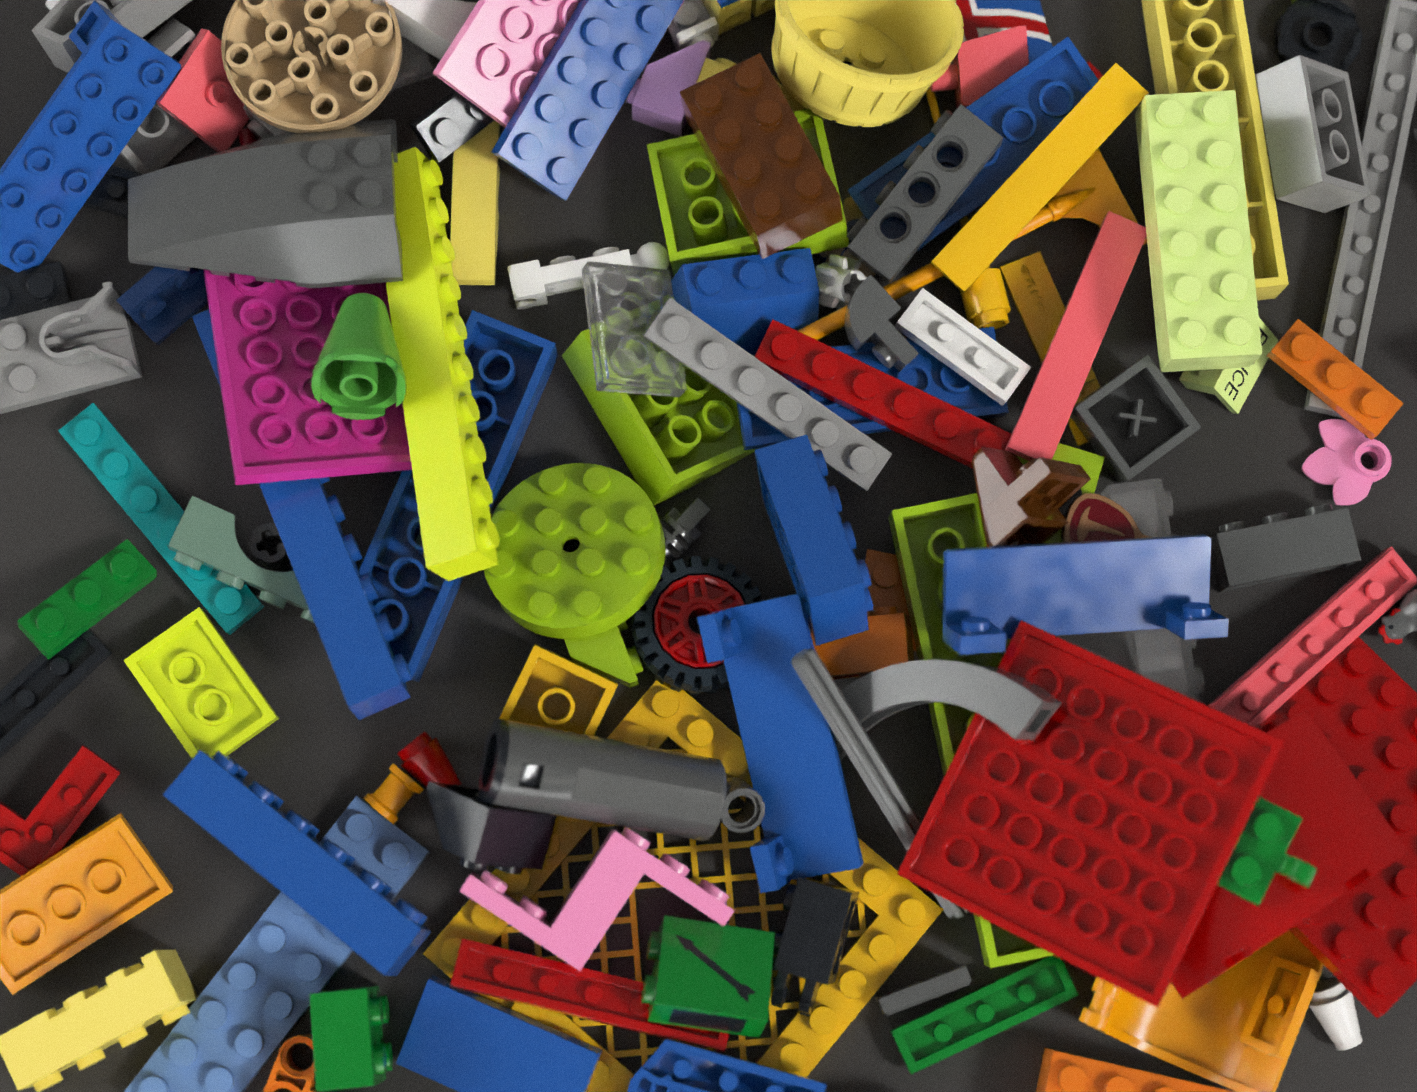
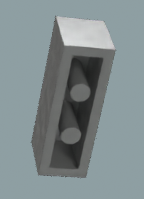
M1323 504L1305 509L1306 516L1290 519L1288 512H1283L1261 518L1262 525L1246 528L1245 521H1237L1219 526V533L1211 537V562L1219 593L1346 568L1359 562L1361 556L1349 509L1333 510L1332 504Z

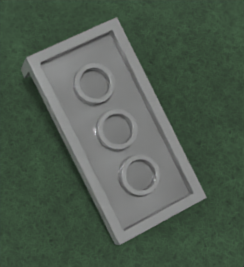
M103 282V288L93 297L0 320V414L143 377L128 313L116 301L122 293L112 282Z

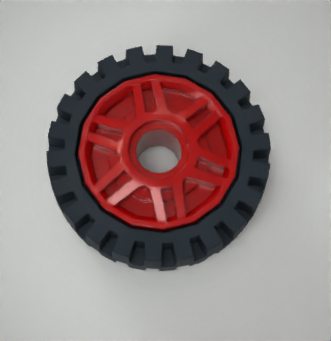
M691 556L688 561H683L682 558L673 561L669 567H663L662 574L653 593L632 617V639H634V646L638 656L642 659V665L647 672L651 671L655 674L654 679L661 684L666 682L671 685L670 689L678 692L686 690L689 691V694L699 695L701 692H707V694L717 693L722 688L727 689L730 687L724 660L707 663L701 634H697L690 629L688 620L714 611L761 601L762 594L758 587L753 588L750 584L751 578L746 573L740 575L736 572L737 567L728 562L725 566L719 563L718 558L709 557L708 560H701V556Z

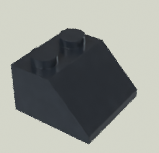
M429 781L427 794L443 849L461 857L460 865L483 872L488 870L489 865H494L498 870L518 875L522 873L523 868L542 870L556 815L481 802L478 794L479 787Z

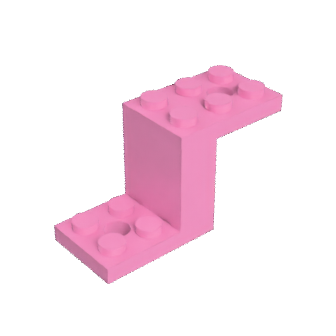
M626 827L621 834L611 829L550 923L544 919L548 914L546 909L526 896H523L520 902L516 901L504 893L508 888V884L489 871H484L481 876L472 872L460 889V892L579 971H581L644 874L722 926H725L734 912L732 908L725 904L729 898L728 894L704 879L697 886L685 878L690 871L689 868L665 853L658 860L646 852L651 843Z

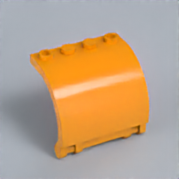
M1289 930L1184 999L1179 996L1170 983L1159 1008L1096 976L1091 988L1095 994L1089 1009L1083 1008L1078 1021L1133 1048L1234 1092H1276L1324 965Z

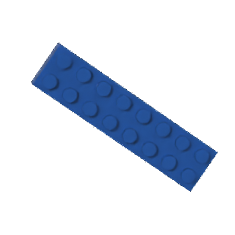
M472 310L465 325L467 339L463 341L465 354L472 365L474 374L473 379L470 380L472 396L476 400L480 412V419L476 421L478 437L481 439L486 451V461L483 462L485 479L489 483L493 495V502L489 505L491 514L556 363L558 353L556 343ZM404 470L397 481L359 572L360 575L365 573L370 575L379 596L378 599L372 601L376 614L385 613L396 638L388 641L393 655L396 656L400 653L403 655L412 675V680L419 682L464 576L447 581L426 568L412 470Z

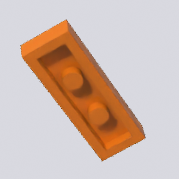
M1297 319L1267 354V357L1370 440L1378 436L1404 404L1300 319Z

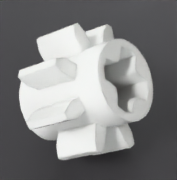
M830 254L829 262L817 265L815 272L819 294H821L819 297L820 305L837 309L848 305L856 289L867 278L861 271H858L861 264L859 260Z

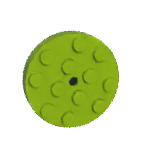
M571 463L542 470L514 487L499 503L491 516V521L496 526L500 540L499 546L496 547L498 565L484 569L485 578L504 611L515 622L534 633L558 639H577L606 632L629 619L645 604L657 586L662 574L665 561V537L657 512L648 495L636 482L612 468L590 463Z

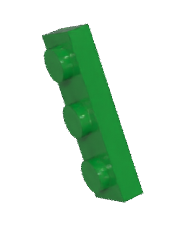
M126 539L17 620L18 627L49 660L157 578V570Z

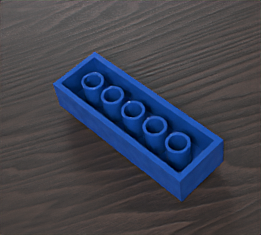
M199 750L165 791L163 796L384 976H397L430 935L431 931L423 925L428 917L407 900L404 901L400 898L396 903L389 898L387 894L392 888L373 872L363 869L359 873L352 868L351 865L356 859L337 843H333L328 839L322 843L315 838L320 830L304 816L295 813L291 809L287 814L283 812L280 806L284 803V800L263 784L261 785L255 780L251 784L247 783L244 778L249 772L232 758L225 756L220 751L211 756Z

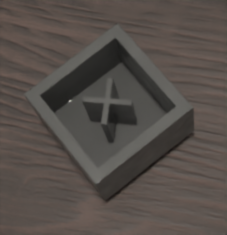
M1149 355L1135 361L1076 404L1070 416L1096 453L1105 457L1103 462L1118 483L1129 481L1202 428Z

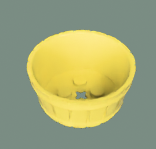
M775 0V30L771 43L773 65L776 73H778L781 84L791 93V96L818 116L830 121L834 120L839 124L854 127L882 126L884 123L886 125L897 121L912 111L929 87L946 72L963 42L964 29L962 28L964 24L959 6L955 4L956 0ZM844 61H848V62L852 63V66H851V65H848V64H846V63H843V62H844Z

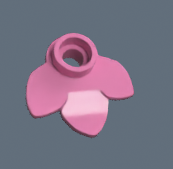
M1327 419L1321 421L1318 427L1325 447L1319 448L1308 456L1302 464L1301 470L1313 482L1333 486L1332 495L1335 505L1349 506L1356 504L1367 497L1373 482L1379 481L1389 472L1392 464L1390 451L1382 442L1366 438L1362 432L1347 420ZM1363 454L1372 457L1374 461L1373 468L1369 469L1362 465L1361 456Z

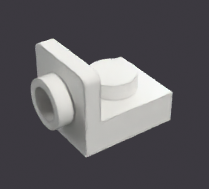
M685 0L666 32L676 52L702 40L711 43L712 47L714 42L718 40L719 24L715 17L710 18L701 0Z

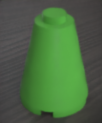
M368 293L353 294L343 301L312 373L311 388L315 399L320 404L322 399L331 405L332 413L340 417L354 420L376 419L385 415L386 408L395 403L396 407L400 405L406 393V377L387 307L379 297Z

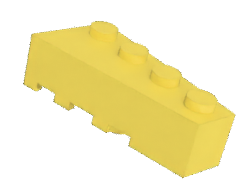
M176 949L154 950L141 957L144 965L141 966L138 963L126 969L122 968L105 977L106 985L100 988L96 985L80 991L66 999L62 1003L64 1007L57 1011L55 1008L44 1011L1 1035L0 1053L18 1091L34 1086L36 1092H42L63 1081L64 1079L60 1072L75 1064H77L80 1071L106 1058L103 1049L117 1042H120L121 1047L125 1048L148 1036L145 1027L162 1019L166 1026L191 1013L187 1005L195 1002L198 995Z

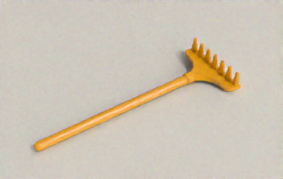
M1098 148L1013 240L1061 218H1083L1095 223L1100 229L1108 211L1137 224L1138 222ZM1145 239L1143 246L1147 244V239ZM929 263L883 288L894 300H897L944 275ZM848 305L797 331L816 340L821 339L845 326V312Z

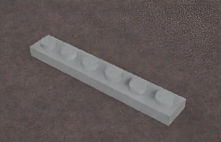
M671 298L667 300L643 335L644 338L789 439L807 434L813 451L821 449L826 465L863 491H868L892 455L884 447Z

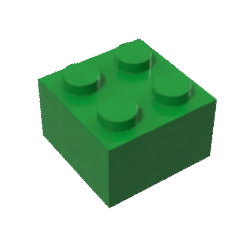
M379 986L309 994L316 1092L370 1087L385 1081L387 1071H392L393 1069L391 1043H383L382 1025L389 1023L387 995H380Z

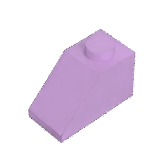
M702 40L648 64L642 79H637L627 97V103L632 104V120L681 137L687 119L679 92L696 84L705 58L710 59L711 43Z

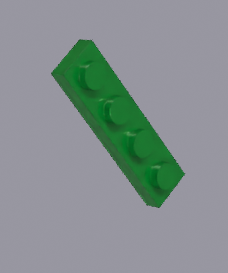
M1056 955L1047 956L890 1030V1033L909 1074H914L1079 994L1062 959Z

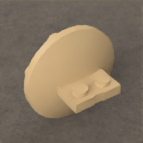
M235 0L227 15L221 41L222 61L227 78L241 102L259 119L276 128L293 133H314L349 127L368 116L380 105L390 92L397 78L402 59V37L393 7L385 2L386 7L372 3V0Z

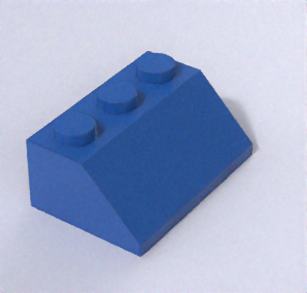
M810 248L776 252L764 259L760 255L682 264L671 280L674 300L754 357L773 319L795 330H799L818 320L819 286Z

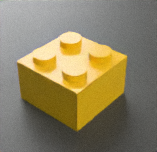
M534 643L499 719L594 736L618 683Z

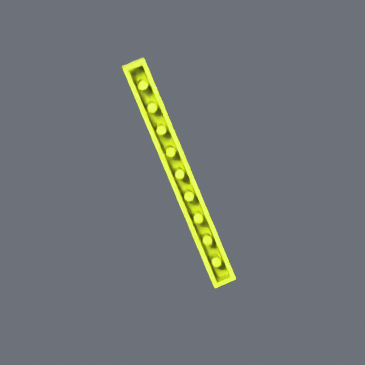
M413 147L398 153V162H394L396 223L402 243L403 281L386 282L392 329L406 377V393L403 399V408L426 568L445 580L451 581L498 565L496 547L499 546L500 540L496 526L491 521L489 505L493 502V495L490 485L484 476L483 462L486 461V451L481 439L478 437L476 421L480 419V412L471 392L470 380L473 379L474 374L472 365L465 354L463 341L467 339V329L459 315L457 301L461 299V291L457 280L453 276L451 264L455 260V252L447 237L445 223L449 222V214L441 199L439 187L443 184V176L438 164L434 160H429L418 148Z

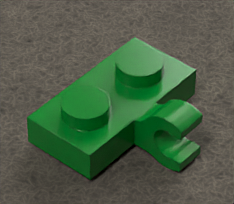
M1259 797L1217 886L1258 907L1276 872L1309 888L1317 868L1286 854L1303 818Z

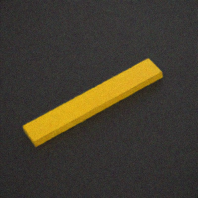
M1115 63L931 261V264L964 293L1142 102L1144 96L1148 95L1149 92Z

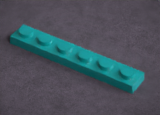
M92 403L58 430L228 635L235 632L265 607L247 584L244 583L242 590H238L218 581L216 577L219 572L202 564L199 571H196L173 560L176 552L170 550L168 545L185 510L97 405Z

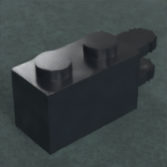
M798 877L796 885H789L783 904V911L789 912L785 929H778L774 937L773 957H777L774 969L778 970L772 992L771 1005L782 1008L789 995L792 975H796L806 979L798 1003L799 1014L806 1016L811 1014L820 983L825 985L835 983L859 892L809 877Z

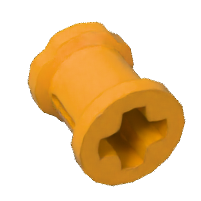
M392 763L389 767V776L373 794L367 793L363 799L384 818L395 824L399 820L397 814L414 794H421L424 788L396 764Z

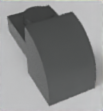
M870 275L859 285L848 303L845 312L846 334L856 351L870 340L875 345L872 348V352L877 359L887 368L894 366L901 372L919 353L890 322L901 307Z

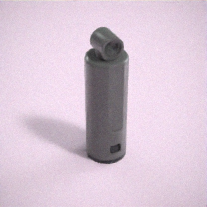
M498 718L491 725L483 750L478 794L480 801L485 803L707 841L715 833L719 823H723L733 832L747 833L754 830L761 823L765 815V804L762 797L745 780L738 777L726 778V770L722 761L714 758ZM738 796L746 797L745 805L739 812L728 813V806L734 798Z

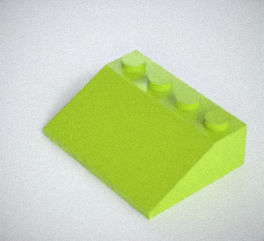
M809 108L794 111V115L839 193L822 117L811 112L812 110ZM695 134L647 144L674 276L682 264L759 255ZM842 202V221L778 252L810 248L811 254H817L848 247V232Z
M674 295L581 331L562 354L564 361L638 485L648 495L653 506L692 488L756 450H744L737 402L643 337L669 298L674 300Z

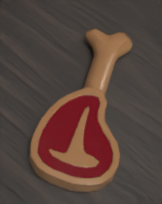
M1083 493L1073 500L1065 515L1068 523L1062 527L1061 531L1062 543L1151 538L1140 532L1132 516L1122 506L1096 493Z

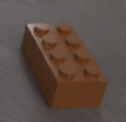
M760 53L679 92L686 119L762 259L843 220L840 195Z

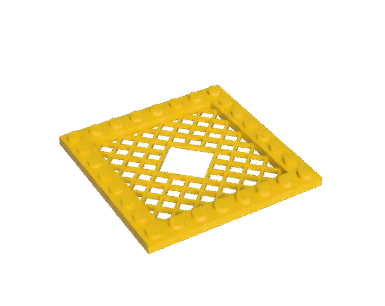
M656 680L607 737V739L654 748H660L669 738L681 748L671 751L721 760L726 770V778L738 777L745 780L753 788L742 739L686 691L681 690L678 692L670 689L671 685L666 682L661 684ZM738 796L745 803L746 797ZM741 809L728 810V813H736ZM556 815L542 870L523 868L522 873L518 875L495 869L492 874L508 884V888L504 893L518 902L521 901L523 896L528 897L537 904H539L538 898L564 896L565 900L572 890L570 888L568 863L591 861L599 849L598 828L616 825ZM720 823L722 843L696 845L695 839H689L690 846L664 848L663 834L656 833L658 848L647 849L646 852L652 856L658 855V859L661 858L663 853H690L692 878L688 880L696 885L702 879L710 883L725 882L726 894L729 895L727 906L734 910L728 920L730 926H736L735 914L760 912L762 930L769 931L767 911L783 910V904L766 905L765 892L760 893L759 885V906L734 908L732 882L757 880L756 873L731 875L729 849L749 848L761 840L760 825L753 830L754 840L728 842L727 827ZM591 829L593 854L568 856ZM858 838L863 865L858 869L822 875V882L829 883L830 875L846 889L859 892L856 902L859 930L849 931L847 938H859L842 957L835 983L829 985L821 983L811 1014L806 1016L799 1014L798 1011L778 1035L776 1010L798 1009L799 1001L786 1002L782 1008L771 1005V997L774 990L773 977H777L778 970H772L769 1001L771 1037L745 1039V1036L738 1035V1040L727 1041L726 1048L739 1047L740 1059L747 1061L746 1046L771 1044L756 1062L757 1064L807 1077L943 909L913 883L897 874L898 871ZM723 850L725 875L699 878L697 852ZM561 865L563 889L539 891ZM797 879L791 880L790 884L796 885ZM658 882L638 883L629 896L630 916L617 917L611 923V925L631 923L633 949L607 951L605 932L600 940V952H594L588 958V960L601 959L603 973L609 974L608 958L634 956L635 980L642 982L635 890L664 887ZM470 898L426 949L423 955L452 979L462 938L493 945L501 935L502 948L509 949L508 933H519L520 931L513 926L508 927L510 924ZM864 904L877 915L867 928ZM534 941L535 956L542 957V946ZM558 956L542 957L558 962H565ZM798 976L801 996L806 979ZM475 993L602 1049L586 1092H627L630 1080L635 1074L617 1058L641 1056L643 1066L648 1061V1055H653L659 1048H647L646 1034L639 1032L640 1049L615 1051L613 1026L590 1020H580V1018L572 1016V1020L566 1014ZM606 1025L608 1051L581 1027Z

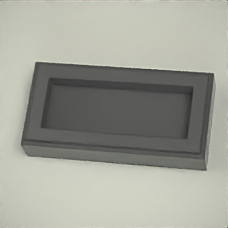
M959 965L879 995L875 999L880 1013L888 1016L968 986L972 980L967 967Z

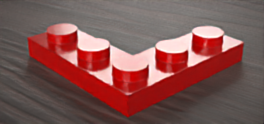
M83 744L27 818H24L0 801V862L18 875L23 876L59 853L121 771Z

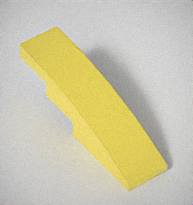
M495 120L453 153L450 242L455 252V260L451 262L453 276L457 280L458 285H495L500 168L499 157L491 153L500 137L501 125Z

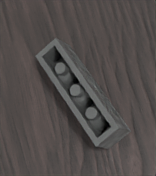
M962 104L954 113L947 109L931 129V132L936 135L925 149L920 145L914 149L903 164V167L908 170L898 184H895L892 180L888 182L875 199L879 208L869 220L862 216L847 235V238L852 241L848 245V252L888 284L893 282L1002 145L1004 137ZM945 147H953L961 153L963 160L956 167L946 168L938 162V152ZM918 182L928 183L934 190V197L927 203L920 204L914 202L908 193L912 185ZM890 217L900 218L906 225V232L897 239L885 237L880 230L884 220Z

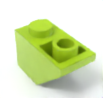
M626 621L594 636L564 639L572 661L629 688L639 685L636 674L644 671L635 646L626 649L620 633L628 629Z

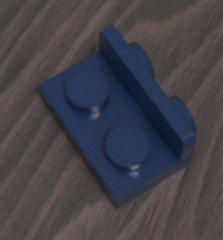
M155 266L116 301L155 344H160L208 303L203 269L190 268L189 271Z

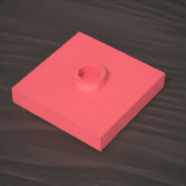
M201 29L179 61L181 69L163 94L157 99L156 104L216 152H221L230 148L238 136V132L242 130L249 118L243 109L244 104L236 95L227 78L222 61L221 40L209 30Z

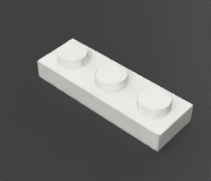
M924 288L921 289L894 326L1001 406L1007 402L1031 369L1028 364Z

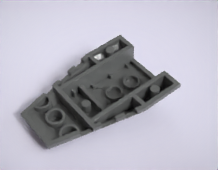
M395 119L357 122L343 129L325 132H285L128 179L129 262L189 271L190 268L210 270L213 275L227 277L230 276V273L254 276L256 281L275 283L276 279L295 282L296 286L306 288L403 281L402 243L396 223L394 162H398Z

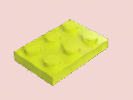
M200 607L123 660L192 759L199 750L211 756H214L217 751L228 756L280 719L204 610Z

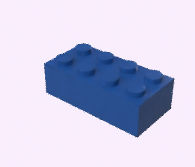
M806 434L754 450L762 501L796 594L799 593L803 597L809 628L815 645L818 646L869 630L867 612L874 609L868 587L871 586L870 575L863 559L856 560L853 549L857 548L855 536L850 523H842L839 512H842L840 497L835 485L828 487L825 476H828V469L821 449L813 451Z

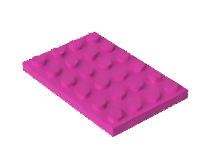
M203 269L235 485L412 470L403 401L397 407L395 403L386 408L385 415L376 419L354 420L332 413V406L322 399L320 404L315 399L311 388L314 367L340 307L347 297L357 293H368L379 297L387 307L391 322L386 282L306 288L296 286V283L276 279L275 283L256 281L254 276L230 273L229 277L213 275L210 270Z

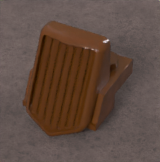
M981 447L974 454L972 467L986 546L1029 545L1047 542L1068 523L1058 508L1091 480L1083 467L1077 464L1041 457L1023 465L1020 459L1012 452Z

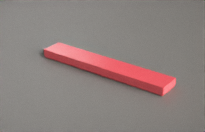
M1110 211L1106 214L1005 451L1012 452L1016 456L1028 461L1040 457L1052 460L1146 239V227Z
M1392 546L1384 549L1208 706L1257 728L1417 584V576Z

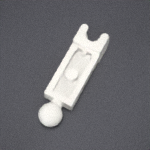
M648 242L642 245L636 254L630 255L629 249L619 251L617 247H606L595 251L592 257L576 260L574 256H563L551 260L550 265L540 267L539 260L513 264L507 268L516 309L520 310L548 304L547 296L632 279L633 272L641 271L647 276L656 277L668 269L670 259L668 250L663 245L657 242Z

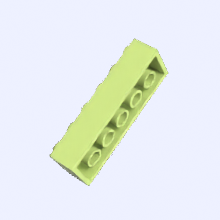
M1235 90L1145 95L1135 113L1159 370L1161 372L1250 367L1263 353Z

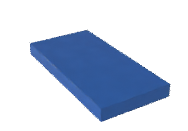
M432 975L426 983L396 1064L458 1092H586L602 1049L475 993L450 987V982Z

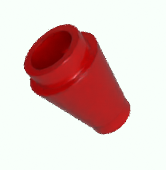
M426 731L422 732L397 753L403 761L400 766L426 788L429 781L455 785L462 784L437 737L432 739Z

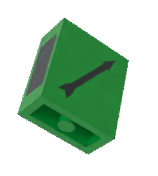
M664 915L658 932H650L646 958L654 960L653 975L646 974L642 991V1003L649 1004L648 1021L759 1038L768 1022L775 932L730 925L722 926L717 923Z

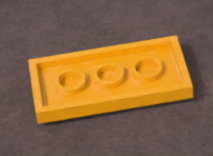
M122 813L116 815L0 890V979L12 995L173 892V885Z

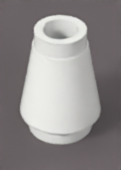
M1336 977L1318 981L1309 1004L1310 1009L1337 1050L1343 1051L1358 1046L1362 1043L1363 1039L1360 1034L1353 994Z

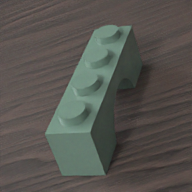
M192 496L168 545L170 550L176 552L173 560L196 571H199L202 564L219 572L216 577L218 581L238 590H242L244 583L261 590L258 597L260 600L280 609H284L286 603L303 609L301 618L315 624L294 570L275 572L261 568L246 557L237 542L235 515Z

